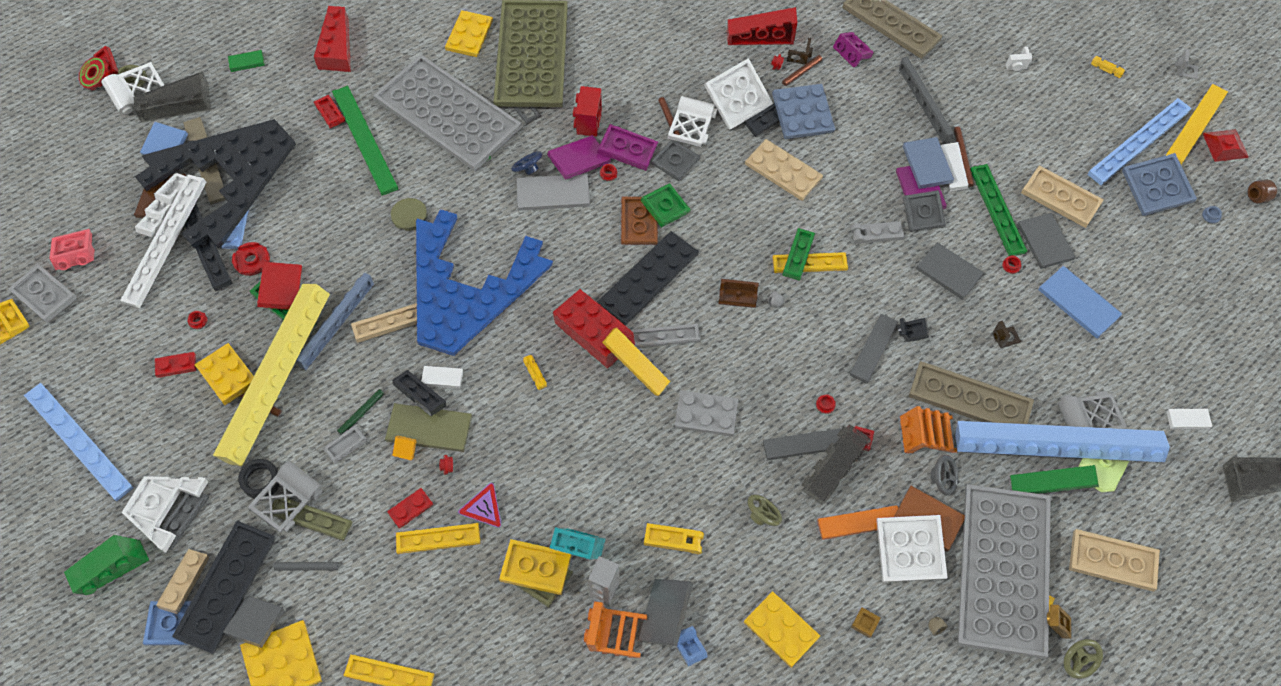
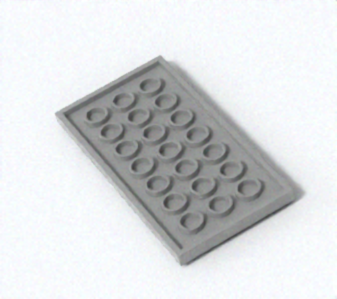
M419 55L373 95L376 102L474 171L522 128L521 122L423 55Z
M966 485L958 646L1041 659L1048 658L1049 625L1047 623V612H1049L1051 496Z

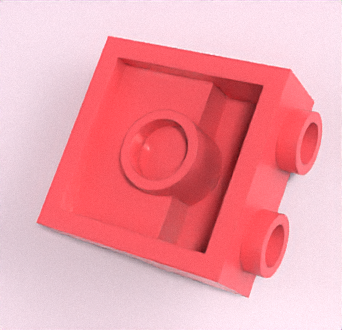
M90 229L52 238L49 259L55 270H67L72 266L86 265L94 261L95 250L92 246V233Z

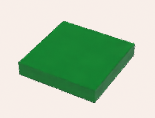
M670 183L643 196L640 200L661 228L683 217L691 210Z

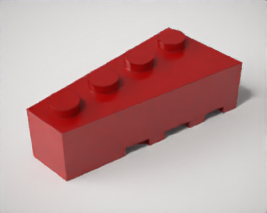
M796 7L728 19L727 44L794 45L798 23Z

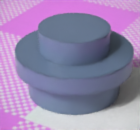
M1216 206L1207 207L1202 212L1204 220L1209 223H1217L1222 217L1221 210Z

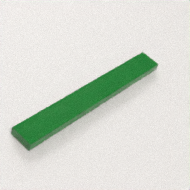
M347 85L332 91L381 195L399 190L349 86Z

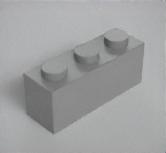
M599 556L588 579L590 597L593 598V602H603V604L610 605L620 583L619 564Z

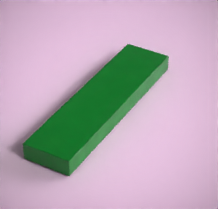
M1095 465L1010 475L1013 491L1034 494L1099 487Z

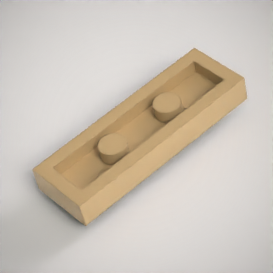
M188 549L156 604L159 609L175 614L180 612L209 560L208 555Z

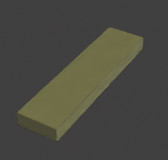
M275 499L272 504V510L285 509L284 499ZM287 499V508H296L300 504L299 502ZM305 505L293 519L296 525L344 541L353 523L351 520ZM286 513L273 514V517L286 520Z

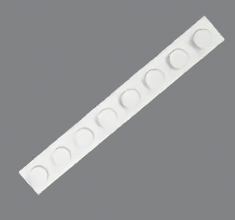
M187 175L120 300L123 304L136 308L141 307L207 183L204 178Z

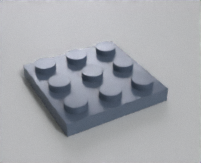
M822 84L773 90L772 95L784 139L821 135L835 131Z
M1175 153L1126 166L1122 169L1142 216L1193 203L1197 200Z

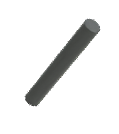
M275 562L274 571L338 570L339 562Z

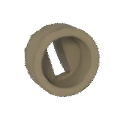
M939 617L930 619L928 623L929 630L934 636L942 633L948 627L945 621Z

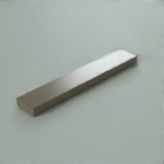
M201 117L183 122L189 141L207 138ZM217 163L203 172L199 169L201 178H204L207 182L204 187L210 204L226 200L219 192L224 187Z

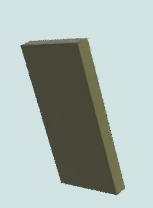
M394 403L385 441L394 443L395 437L399 435L416 439V446L464 452L472 414L440 410L433 416H430L418 406Z

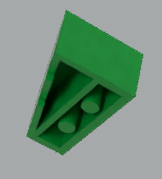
M113 535L64 571V574L74 594L90 595L98 588L150 560L140 540Z

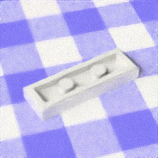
M958 142L941 145L954 177L953 183L949 184L950 191L968 189L967 177Z

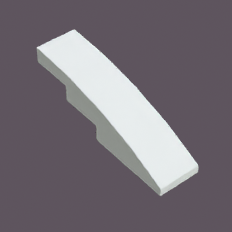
M175 173L154 193L155 200L145 209L146 216L135 226L136 232L149 237H153L157 233L187 176Z

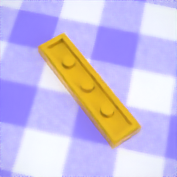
M846 252L809 254L803 272L847 271ZM789 254L772 256L774 273H783Z
M614 328L602 342L654 395L659 396L670 381L618 328Z
M479 523L396 533L397 554L480 544Z
M350 654L343 676L381 686H431L435 674Z

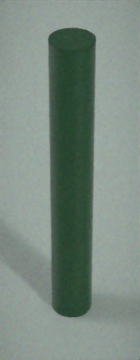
M378 389L337 432L342 435L349 430L384 395L383 391Z

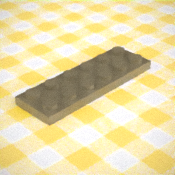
M846 0L843 3L842 8L921 59L942 39L941 34L887 0Z
M922 361L918 364L908 396L980 422L1028 424L1034 399Z

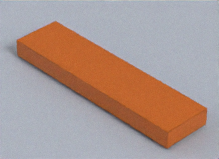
M898 506L819 518L817 522L822 540L877 531L876 519L894 517Z

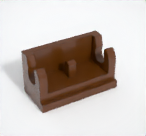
M721 279L718 304L756 308L759 283Z

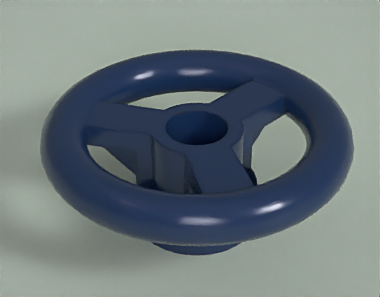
M535 151L524 156L511 167L512 172L524 170L526 175L534 173L539 169L536 162L541 159L542 152Z

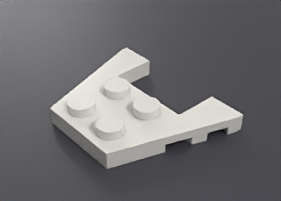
M144 477L122 513L160 550L166 553L176 536L159 528L181 491L200 497L208 481L203 477H198V479H190L189 477H181L180 479Z

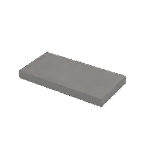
M580 174L566 180L562 175L517 178L518 211L590 206L588 174Z

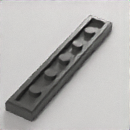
M903 57L900 62L899 71L942 143H950L954 134L909 58Z

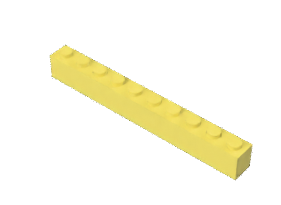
M302 284L213 456L231 465H243L330 295L319 285Z

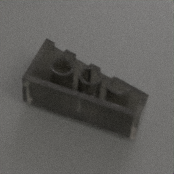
M203 71L133 97L134 111L141 123L211 110L209 83Z
M850 424L847 427H842L837 435L840 438L835 444L832 442L825 451L827 456L824 460L819 459L813 468L816 470L811 477L808 475L802 483V491L822 506L839 486L840 479H844L852 467L851 464L858 461L861 457L864 446L868 447L872 442L869 437Z
M1232 457L1222 465L1231 503L1281 491V458Z

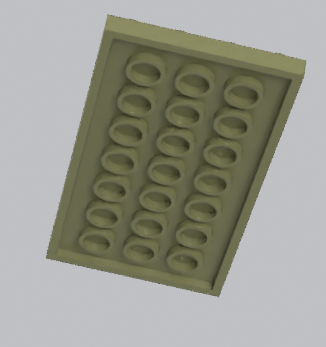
M502 0L494 105L497 107H563L568 1Z

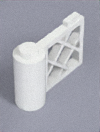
M151 62L119 75H109L101 81L118 112L124 114L131 113L135 106L152 99H162L168 93ZM150 69L152 72L151 79L141 76L142 72ZM132 76L137 79L135 84L132 85L126 83L124 78ZM139 79L149 82L147 89L137 86ZM153 83L160 85L162 90L154 92L150 90V87ZM135 90L145 92L144 97L136 100L134 96Z
M681 96L676 115L668 133V139L699 147L702 144L706 145L708 126L712 118H716L718 111L715 108V104ZM679 117H686L688 121L681 123ZM702 121L705 122V125L697 127L695 122ZM691 124L694 129L687 132L684 127ZM681 129L684 134L676 135L673 133L674 131ZM698 133L700 139H692L691 135Z

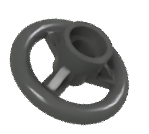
M949 455L940 456L935 467L931 470L932 482L937 485L939 491L944 495L953 494L958 484L957 466ZM947 462L949 463V465H950V467H951L952 474L950 473V470L948 469V464H947ZM947 481L952 482L949 489L944 487Z

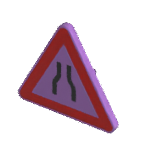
M489 483L458 510V514L497 528L501 527L494 484Z

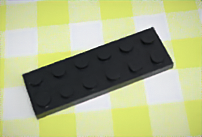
M670 231L605 293L597 303L626 326L699 254V251Z
M236 521L172 638L214 655L225 635L223 631L240 607L276 537Z

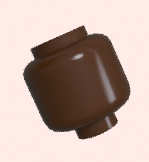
M1272 180L1254 181L1248 187V197L1256 204L1270 202L1276 197L1277 187Z

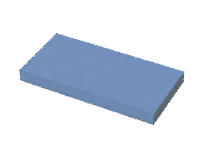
M1064 266L1038 289L1095 338L1102 335L1122 315L1120 311Z

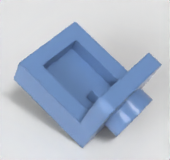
M691 626L681 630L677 648L688 667L707 658V652L699 641L695 628Z

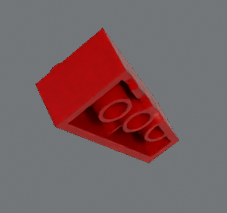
M328 6L314 54L318 70L351 72L349 19L345 7Z

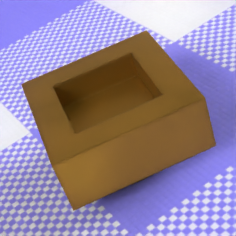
M861 607L851 628L871 638L881 618Z

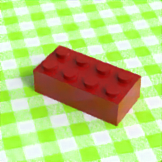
M581 289L552 312L555 324L607 369L618 358L602 342L614 328H618L635 345L634 332Z

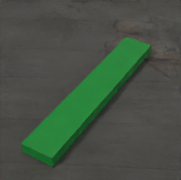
M988 164L971 167V174L1008 256L1026 254L1027 249Z

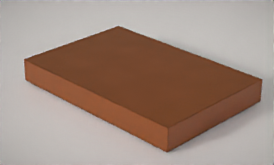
M622 197L621 245L658 244V222L640 201L642 197Z
M910 486L894 517L940 515L944 550L948 552L964 521L965 515L919 489Z

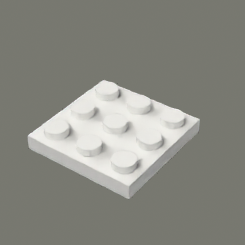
M749 58L704 84L729 130L773 104Z
M940 515L876 519L882 582L947 579Z

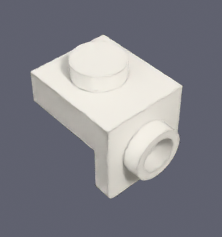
M1024 47L1021 54L1009 56L1006 63L1007 70L1019 71L1028 68L1029 63L1032 61V54L1029 53L1028 47Z

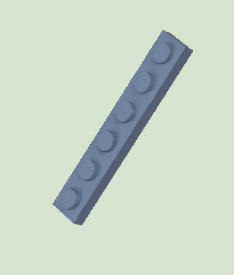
M364 273L356 280L353 288L344 295L343 300L333 309L329 318L323 321L318 332L311 336L309 343L301 350L296 360L300 368L305 371L308 369L374 285L371 275Z

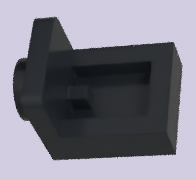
M900 318L898 332L900 337L903 336L906 342L929 338L926 318L908 322L904 318Z

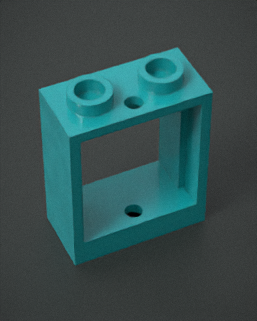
M555 527L550 549L590 560L598 559L602 555L606 538L570 528Z

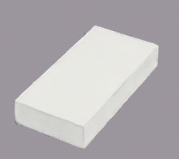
M424 366L421 381L431 387L460 389L463 369Z
M1168 409L1166 411L1170 429L1212 428L1208 409Z

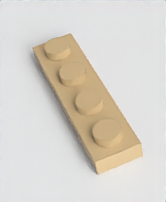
M417 303L351 323L357 343L416 325Z

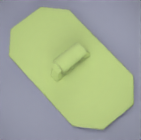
M1082 458L1078 467L1095 465L1099 487L1093 488L1100 492L1115 491L1129 461Z

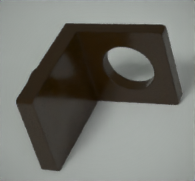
M808 37L806 52L789 50L787 62L805 65L808 57H812L813 48L810 47L812 38ZM798 55L800 59L794 60L791 56Z
M1003 321L998 322L992 333L994 340L1000 348L1021 343L1013 326L1006 328ZM1009 332L1014 335V340L1010 342L1008 341L1010 338Z

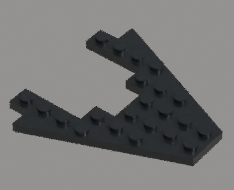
M275 119L145 154L142 158L149 167L137 174L135 178L148 191L191 162H194L201 172L218 163L233 180L219 190L227 203L182 232V234L193 248L209 238L218 248H221L296 143Z

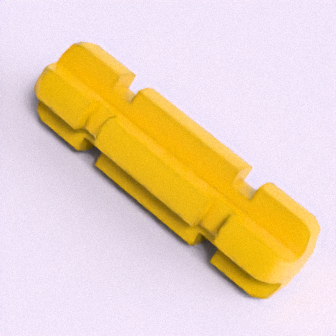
M1095 56L1091 65L1099 66V69L1109 74L1113 73L1118 78H1121L1125 72V69L1117 68V65L1105 59L1103 61L1101 57Z
M532 355L525 356L523 362L528 368L527 370L537 389L541 390L547 387V382L537 363H535L534 357Z

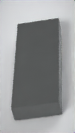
M186 493L161 529L171 532L176 536L169 547L171 550L209 499L208 495L201 493L200 497H196Z

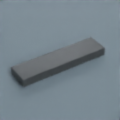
M880 314L850 373L851 377L866 384L868 383L898 321Z
M841 428L763 440L767 461L845 449L846 447Z

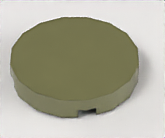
M415 198L402 199L391 210L393 224L405 231L416 230V220L421 219L425 221L428 215L426 206L422 201Z

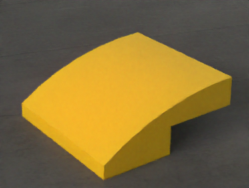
M13 299L0 303L1 345L29 327L28 322Z

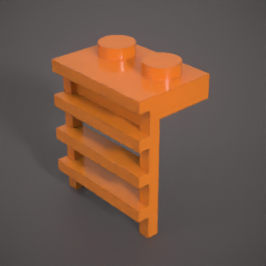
M916 406L901 415L900 424L904 452L914 453L926 447L957 453V448H954L950 424V420L953 419L952 415H949L948 412L940 413L939 410L930 411L929 408L921 409L920 406Z
M594 601L593 608H590L588 613L590 626L589 629L585 630L584 642H586L591 652L640 658L641 653L633 652L638 621L639 619L647 620V615L605 609L603 602ZM613 616H621L615 649L608 648ZM626 617L633 618L628 651L621 650Z

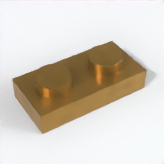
M1050 605V612H1047L1048 625L1062 638L1071 639V617L1059 605Z

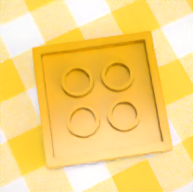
M304 620L271 632L262 648L248 643L240 645L251 686H313L322 682Z

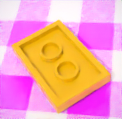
M461 10L445 45V50L477 57L491 27L493 17Z
M229 343L195 364L224 405L245 393L254 378L253 374Z
M510 539L499 580L504 583L562 595L572 554Z
M773 591L743 622L791 668L820 638V635Z

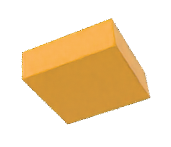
M397 435L394 441L392 456L412 460L415 453L416 439Z

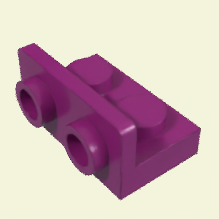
M853 32L841 33L833 45V48L852 67H857L860 60L871 58L874 54Z

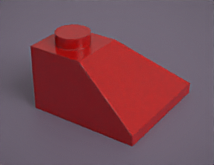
M1236 129L1203 133L1215 162L1249 157Z

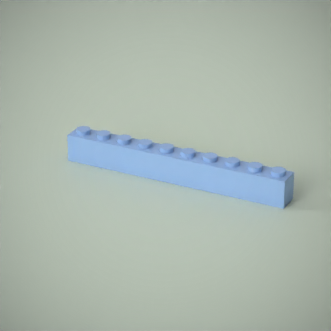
M958 421L955 433L958 452L1165 462L1170 449L1165 432L1154 430Z

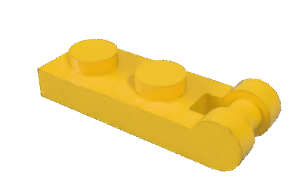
M647 523L644 545L701 554L702 546L700 544L704 538V533L697 530ZM686 539H693L692 544L686 543Z

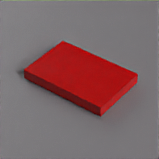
M263 262L257 307L290 309L300 290L302 265Z

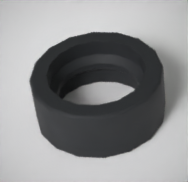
M254 459L246 463L240 470L238 476L240 488L250 498L255 499L265 488L251 489L249 487L248 478L254 471L264 468L269 470L271 473L269 483L277 475L278 469L271 461ZM278 483L272 487L271 495L277 491Z

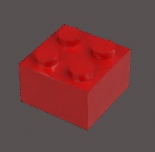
M581 86L580 92L576 93L575 103H577V107L573 108V117H575L573 127L576 128L577 135H593L597 137L602 113V89Z

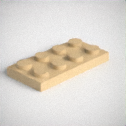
M767 139L745 161V165L801 201L823 178L821 173Z
M1040 165L1021 192L1023 195L1085 228L1104 200Z
M1075 529L1072 537L1069 570L1154 592L1157 590L1160 550Z

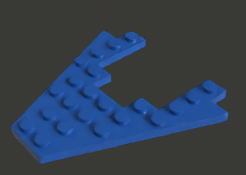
M440 209L434 223L421 219L416 220L418 345L454 356L552 266L553 261L538 256L543 241L525 236L506 280L488 275L482 290L449 280L454 264L438 258L458 218L457 214Z

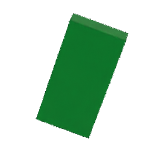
M262 50L228 56L231 72L265 66Z

